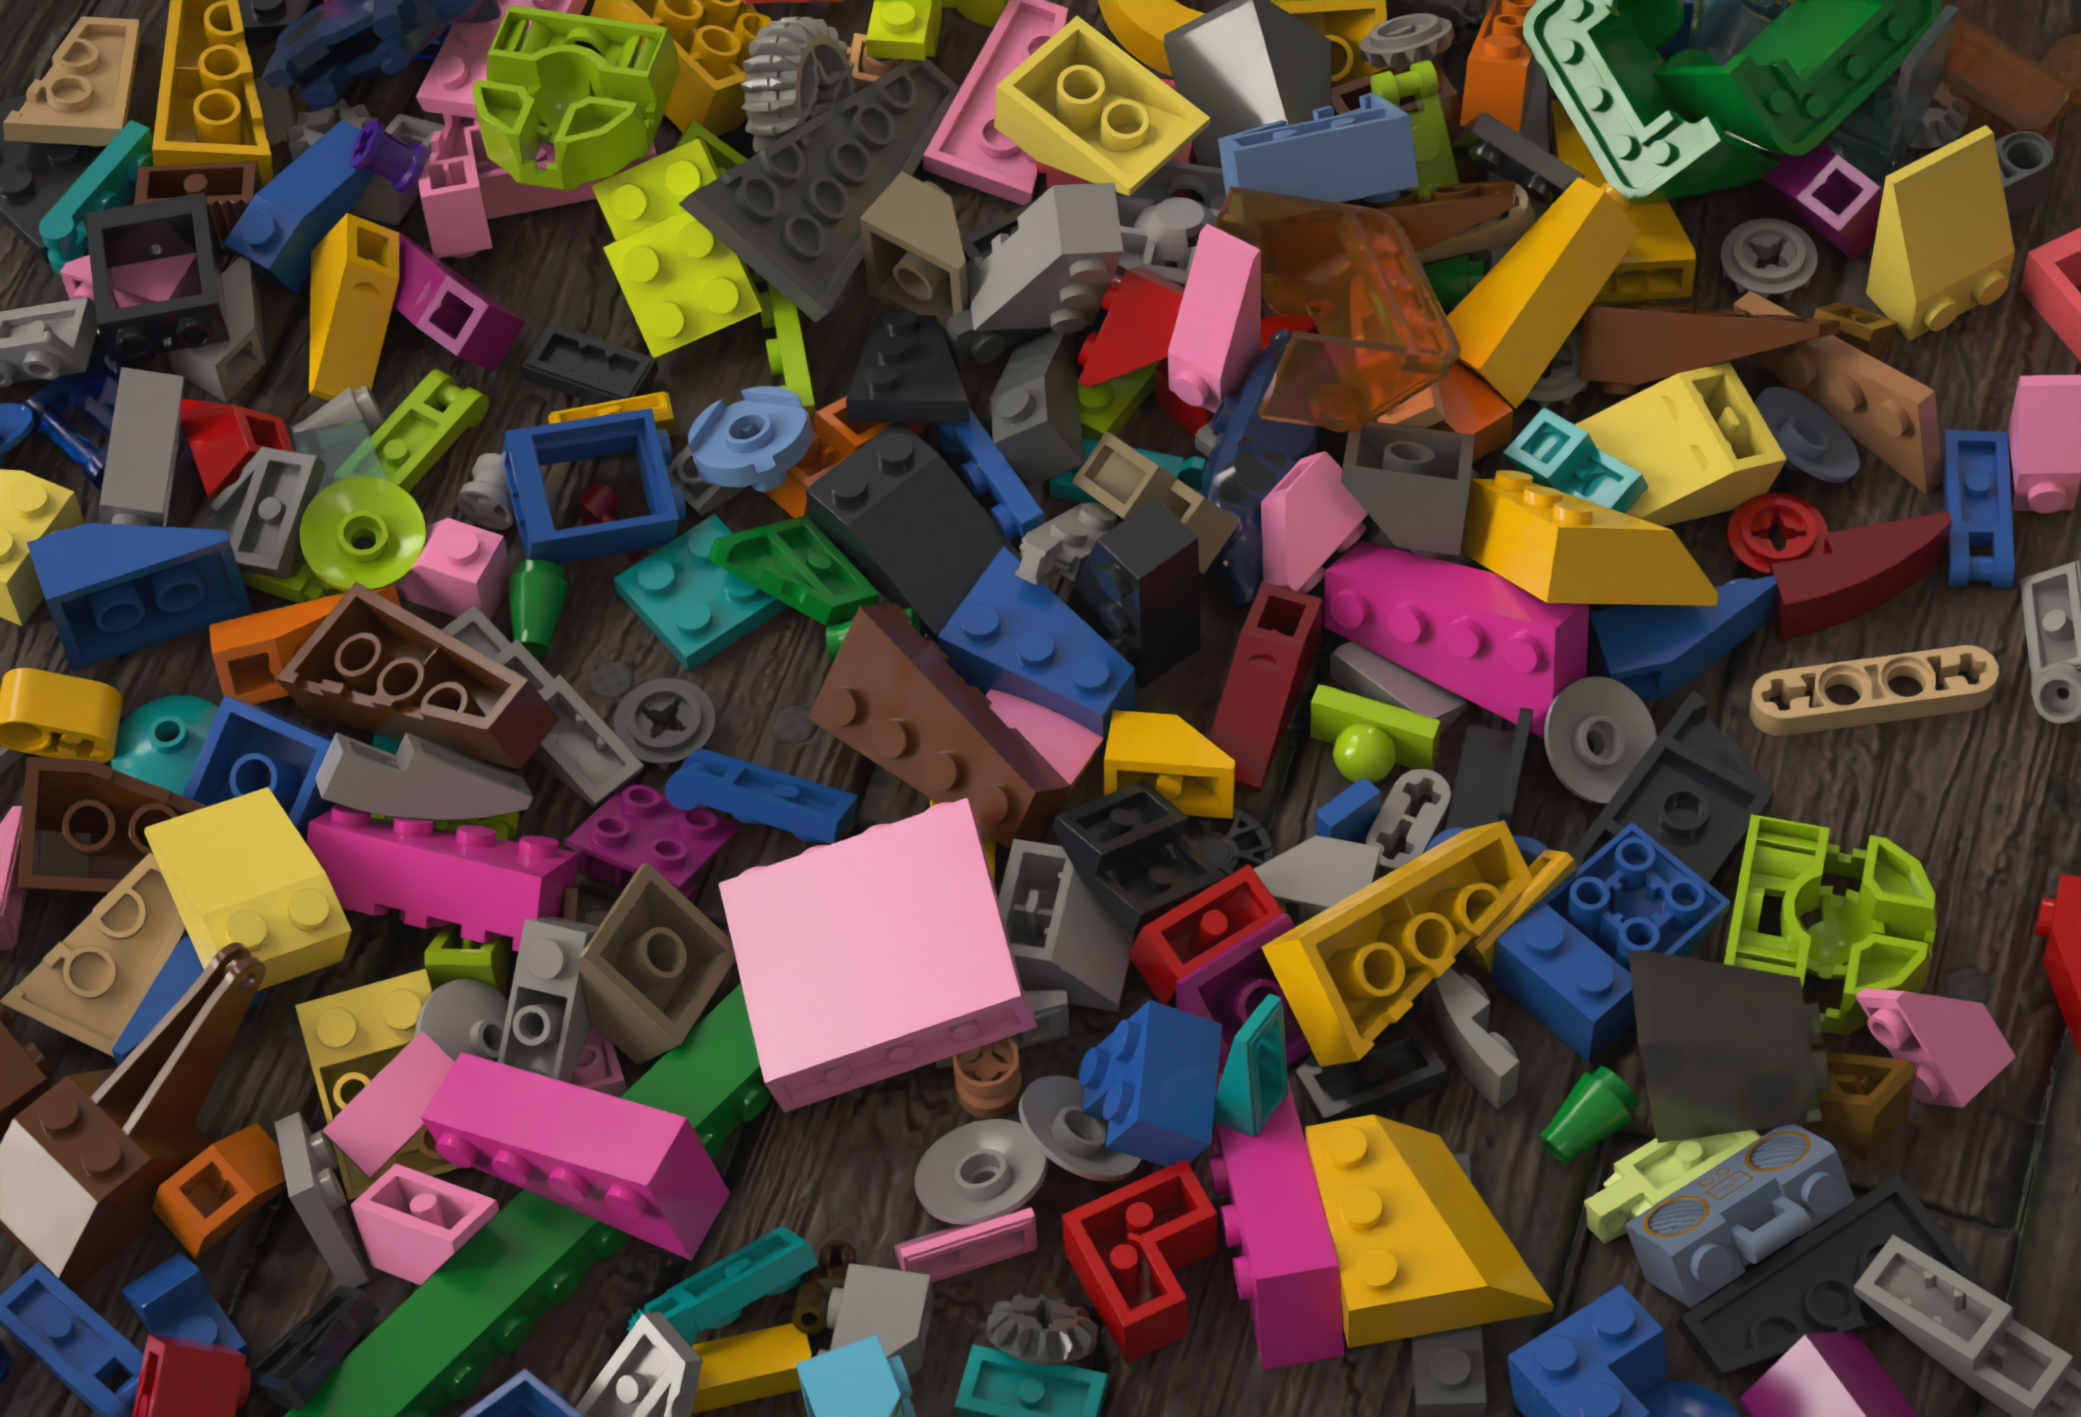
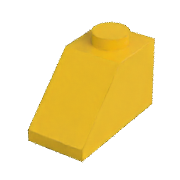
M1113 710L1104 757V796L1144 780L1185 815L1233 819L1234 759L1178 715Z

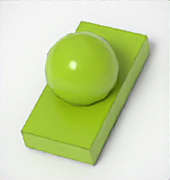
M1318 684L1311 700L1310 737L1334 744V761L1344 778L1356 783L1358 780L1366 777L1374 784L1384 780L1393 769L1395 763L1416 770L1426 769L1433 771L1439 757L1441 724L1439 719Z

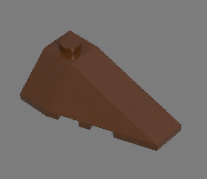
M1515 181L1444 184L1433 188L1430 191L1431 196L1419 197L1417 190L1408 188L1400 190L1399 198L1387 202L1369 203L1364 199L1342 202L1343 208L1330 214L1311 215L1306 210L1284 214L1285 220L1283 222L1269 226L1279 296L1295 294V298L1298 301H1313L1326 298L1332 294L1331 289L1342 288L1514 207L1517 193Z
M1633 300L1590 305L1583 314L1579 380L1601 382L1600 392L1637 394L1638 384L1660 381L1677 373L1732 362L1838 334L1840 321L1780 314H1757L1755 318H1746L1747 311L1701 310L1702 306Z
M27 757L18 888L25 892L106 896L149 853L153 854L144 833L145 827L208 806L152 783L150 784L119 772L96 761Z

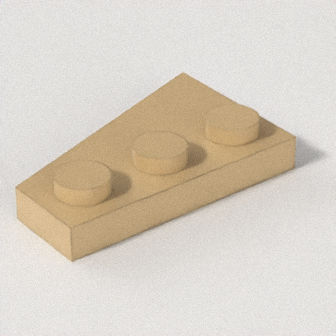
M82 16L53 54V66L42 80L35 79L26 91L27 101L19 112L12 110L3 122L4 140L88 145L91 147L108 146L127 125L140 43V20Z
M151 853L92 909L93 912L62 942H59L18 986H15L0 1000L2 1005L114 1057L111 1050L186 930L155 856Z

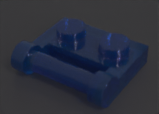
M102 345L91 352L86 372L58 376L27 399L21 409H24L27 406L32 411L35 419L32 430L37 433L44 432L84 468L83 476L99 490H102L109 443L99 450L60 415V411L71 404L110 439L121 367H127L119 360L109 362L105 347Z

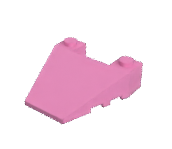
M443 114L445 125L442 131H434L430 139L432 152L418 179L433 256L436 258L449 256L461 259L473 256L480 250L491 249L493 247L488 219L597 199L591 185L607 178L582 183L574 191L517 183L509 172L487 157L476 118ZM654 141L643 159L633 160L618 173L657 157ZM542 142L535 158L538 168L545 170L548 162L556 163L554 146Z

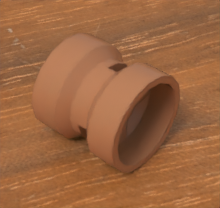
M1011 1037L952 1056L957 1097L965 1111L975 1117L992 1119L1002 1117L1015 1108L1020 1101L1023 1088L1018 1048Z

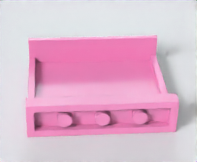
M968 798L953 803L944 802L936 804L924 813L892 824L872 826L864 831L863 834L831 845L811 847L799 856L767 867H753L742 872L738 877L718 883L764 1083L784 1113L1038 1027L1032 1004L1020 982L982 842L983 839H986L985 830Z

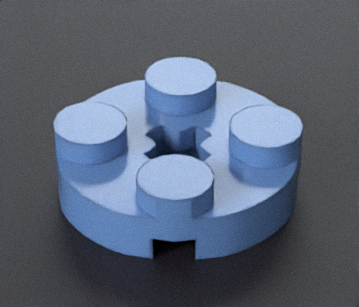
M774 386L749 388L741 391L744 397L743 401L725 407L723 399L706 408L692 424L688 434V441L700 479L707 484H716L724 487H746L752 485L757 491L773 490L785 482L787 478L786 471L803 458L815 439L812 422L808 412L803 408L800 398L794 392Z

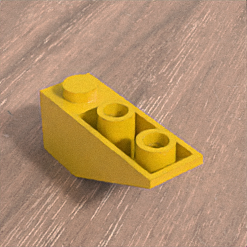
M346 213L311 251L309 394L328 401L332 400L349 386L356 390L367 385L371 391L399 282V233Z

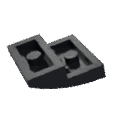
M1144 780L1056 816L1053 823L1054 831L1063 849L1086 885L1105 908L1133 935L1140 932L1142 927L1227 877L1225 873L1181 838L1189 817Z

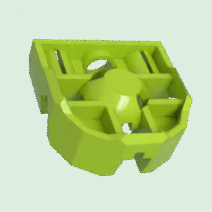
M509 5L488 52L487 80H476L472 89L477 122L487 157L509 172L517 183L574 191L582 183L612 177L633 160L643 159L649 152L664 115L665 106L680 72L677 49L668 27ZM529 19L533 20V22L529 28V31L526 32L529 27ZM642 35L646 36L642 48H639L642 42ZM575 42H588L594 45L601 54L596 53L592 49L576 45ZM542 142L555 148L556 163L548 162L545 170L538 168L537 160H535Z
M1751 814L1716 1010L1844 1035L1868 1025L1869 1018L1855 997L1864 988L1920 993L1927 983L1937 926L1936 895L1921 862L1884 837L1870 835L1867 850L1853 848L1852 854H1844L1839 852L1840 846L1828 844L1830 828ZM1822 873L1861 879L1860 890L1856 892L1847 888L1845 896L1832 894L1833 886H1820ZM1764 895L1783 898L1780 913L1781 937L1757 933ZM1820 908L1821 922L1815 923L1807 930L1802 924L1800 917L1804 913ZM1806 972L1822 979H1845L1840 1010L1827 1008L1826 1014L1812 1011L1813 1005L1800 1003Z

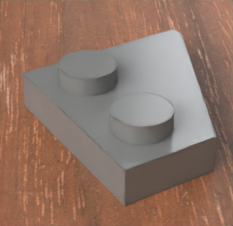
M661 1312L643 1313L575 1409L584 1417H691L702 1359Z

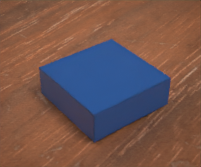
M1366 777L1358 780L1316 811V835L1355 843L1359 842L1368 835L1380 812L1381 792Z

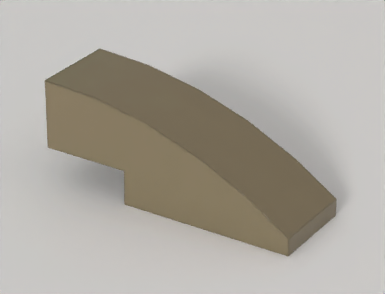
M1108 431L1104 433L1072 480L1074 484L1124 520L1157 498L1198 537L1199 571L1203 574L1240 523L1237 519Z

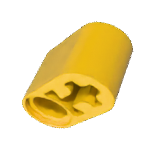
M33 668L10 670L3 676L0 690V745L14 751L49 758L92 760L101 764L106 763L115 754L123 697L116 688L98 681Z

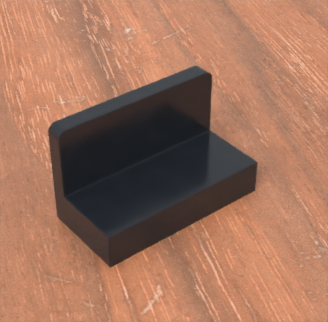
M1520 708L1515 732L1474 725L1467 726L1445 830L1454 827L1474 828L1505 820L1511 834H1513L1530 753L1534 709Z

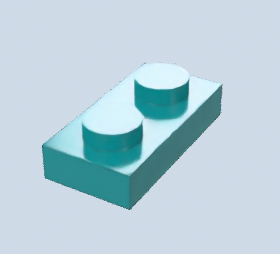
M972 1344L954 1406L956 1417H1100L1108 1389V1374L1065 1364H1031L1020 1361L1004 1351Z

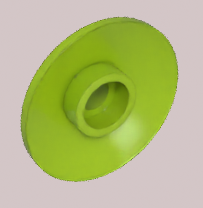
M350 477L327 486L309 503L300 524V544L307 564L320 579L344 591H349L355 582L371 591L397 584L411 573V568L421 555L426 542L425 521L416 501L400 486L377 477ZM362 537H368L375 541V545L369 549L359 550L353 547V543Z

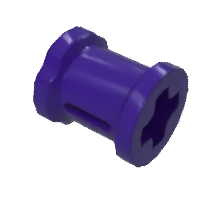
M378 120L369 121L355 141L350 153L349 164L356 170L367 168L390 180L394 190L405 194L419 179L428 158V148L417 142L410 145L386 132L384 124Z

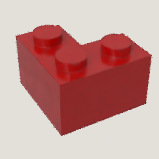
M1184 1159L1062 1215L1065 1255L1126 1364L1188 1336L1187 1297L1172 1272L1218 1252L1217 1212L1187 1160Z

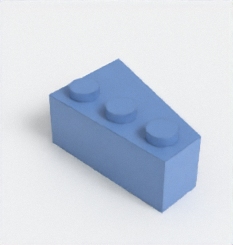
M1376 92L1359 96L1360 108L1335 116L1334 107L1325 106L1313 110L1314 120L1287 125V121L1279 120L1219 138L1228 210L1241 221L1248 222L1249 226L1266 227L1283 222L1285 220L1284 214L1306 210L1311 215H1323L1341 210L1343 208L1342 202L1364 198L1369 203H1381L1399 198L1400 190L1419 186L1410 115Z

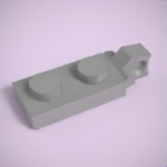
M1083 502L1027 532L1022 538V544L1019 547L1021 549L1020 555L1023 557L1020 567L1015 571V575L1034 585L1040 584L1057 573L1075 581L1078 579L1096 540L1123 521L1117 518L1115 512L1104 505Z

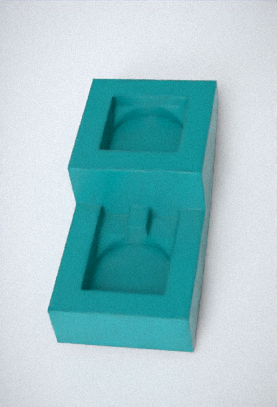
M1545 407L1542 408L1503 452L1507 460L1521 472L1532 475L1533 481L1536 484L1557 489L1563 493L1624 514L1648 489L1642 473L1597 448L1588 432Z

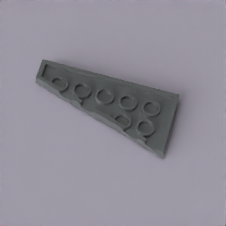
M925 58V61L907 60L878 78L871 85L845 98L827 112L819 114L765 147L752 158L726 171L713 182L695 190L681 201L679 205L816 323L830 312L864 256L860 217L901 171L911 176L913 175L960 87L929 59Z

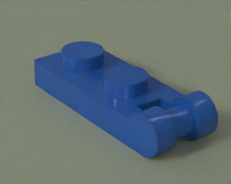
M970 407V423L935 422L937 431L940 434L939 441L944 457L955 463H964L960 466V469L972 493L976 498H980L983 495L987 496L994 506L990 509L994 523L1009 541L1016 538L1021 545L1022 538L1027 532L1046 523L1041 508L1008 461L993 444V440Z
M1945 430L1942 442L1945 512L1949 511L1952 519L1946 549L1947 586L1967 587L1968 581H1990L1992 588H2012L2015 562L2008 432ZM1969 546L1991 547V556H1970Z
M704 749L693 751L683 762L681 769H678L671 776L665 786V795L668 801L680 810H691L698 804L731 813L737 820L747 824H767L790 831L798 839L810 843L825 842L834 844L854 818L858 797L848 792Z
M38 1261L0 1296V1327L91 1407L99 1417H132L144 1354ZM121 1369L130 1379L113 1393L104 1383Z

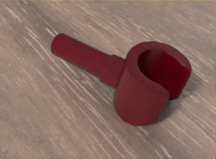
M595 481L581 495L579 501L581 505L579 516L584 526L617 521L612 515L621 505L618 496L610 487L602 482ZM639 550L624 554L631 561H635L642 555L643 551Z

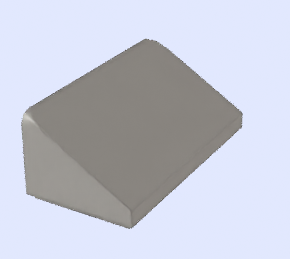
M2077 560L2020 579L2032 682L2038 673H2045L2048 666L2055 662L2064 661L2072 663L2076 666V670L2081 672V562Z
M1353 641L1339 646L1330 654V677L1352 694L1439 719L1441 721L1440 734L1468 708V702L1457 694Z

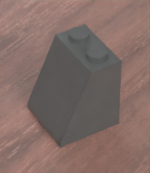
M1232 0L1164 35V47L1177 92L1210 117V125L1191 141L1198 165L1222 168L1219 138L1279 120L1287 121V125L1314 120L1313 110L1331 106V40L1269 0Z

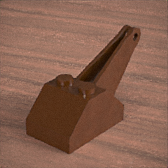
M240 942L228 944L216 953L194 984L118 1068L66 1075L13 1118L0 1143V1229L34 1264L39 1261L73 1292L161 1220L152 1210L159 1186L213 1144L194 1124L251 1000L266 973L265 965L258 958L251 956L250 951Z

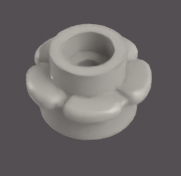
M2060 661L2050 664L2045 673L2040 672L2035 676L2031 685V695L2037 711L2042 717L2054 723H2074L2080 721L2081 672L2077 671L2076 666L2069 662ZM2061 687L2067 688L2069 690V697H2061L2058 694V689Z

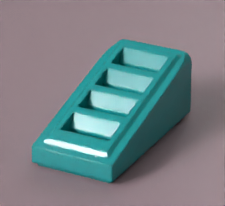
M1270 993L1235 1035L1215 1097L1213 1120L1252 1137L1261 1131L1289 1094L1283 1004L1281 997Z

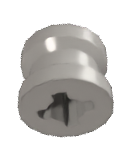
M485 453L478 457L472 469L474 480L463 485L456 499L457 504L463 514L473 522L493 530H505L511 527L515 514L501 459L502 455Z

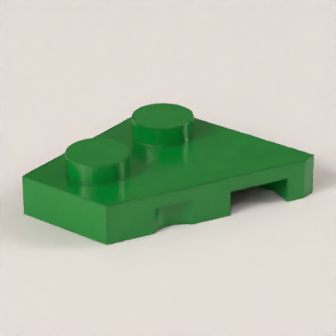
M807 515L715 538L708 558L717 566L823 625L854 618L859 606L876 605L880 595Z

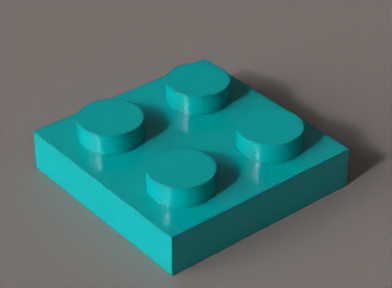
M715 514L614 578L616 591L619 596L688 671L699 666L789 607L786 603L717 566L708 558L715 538L733 534Z

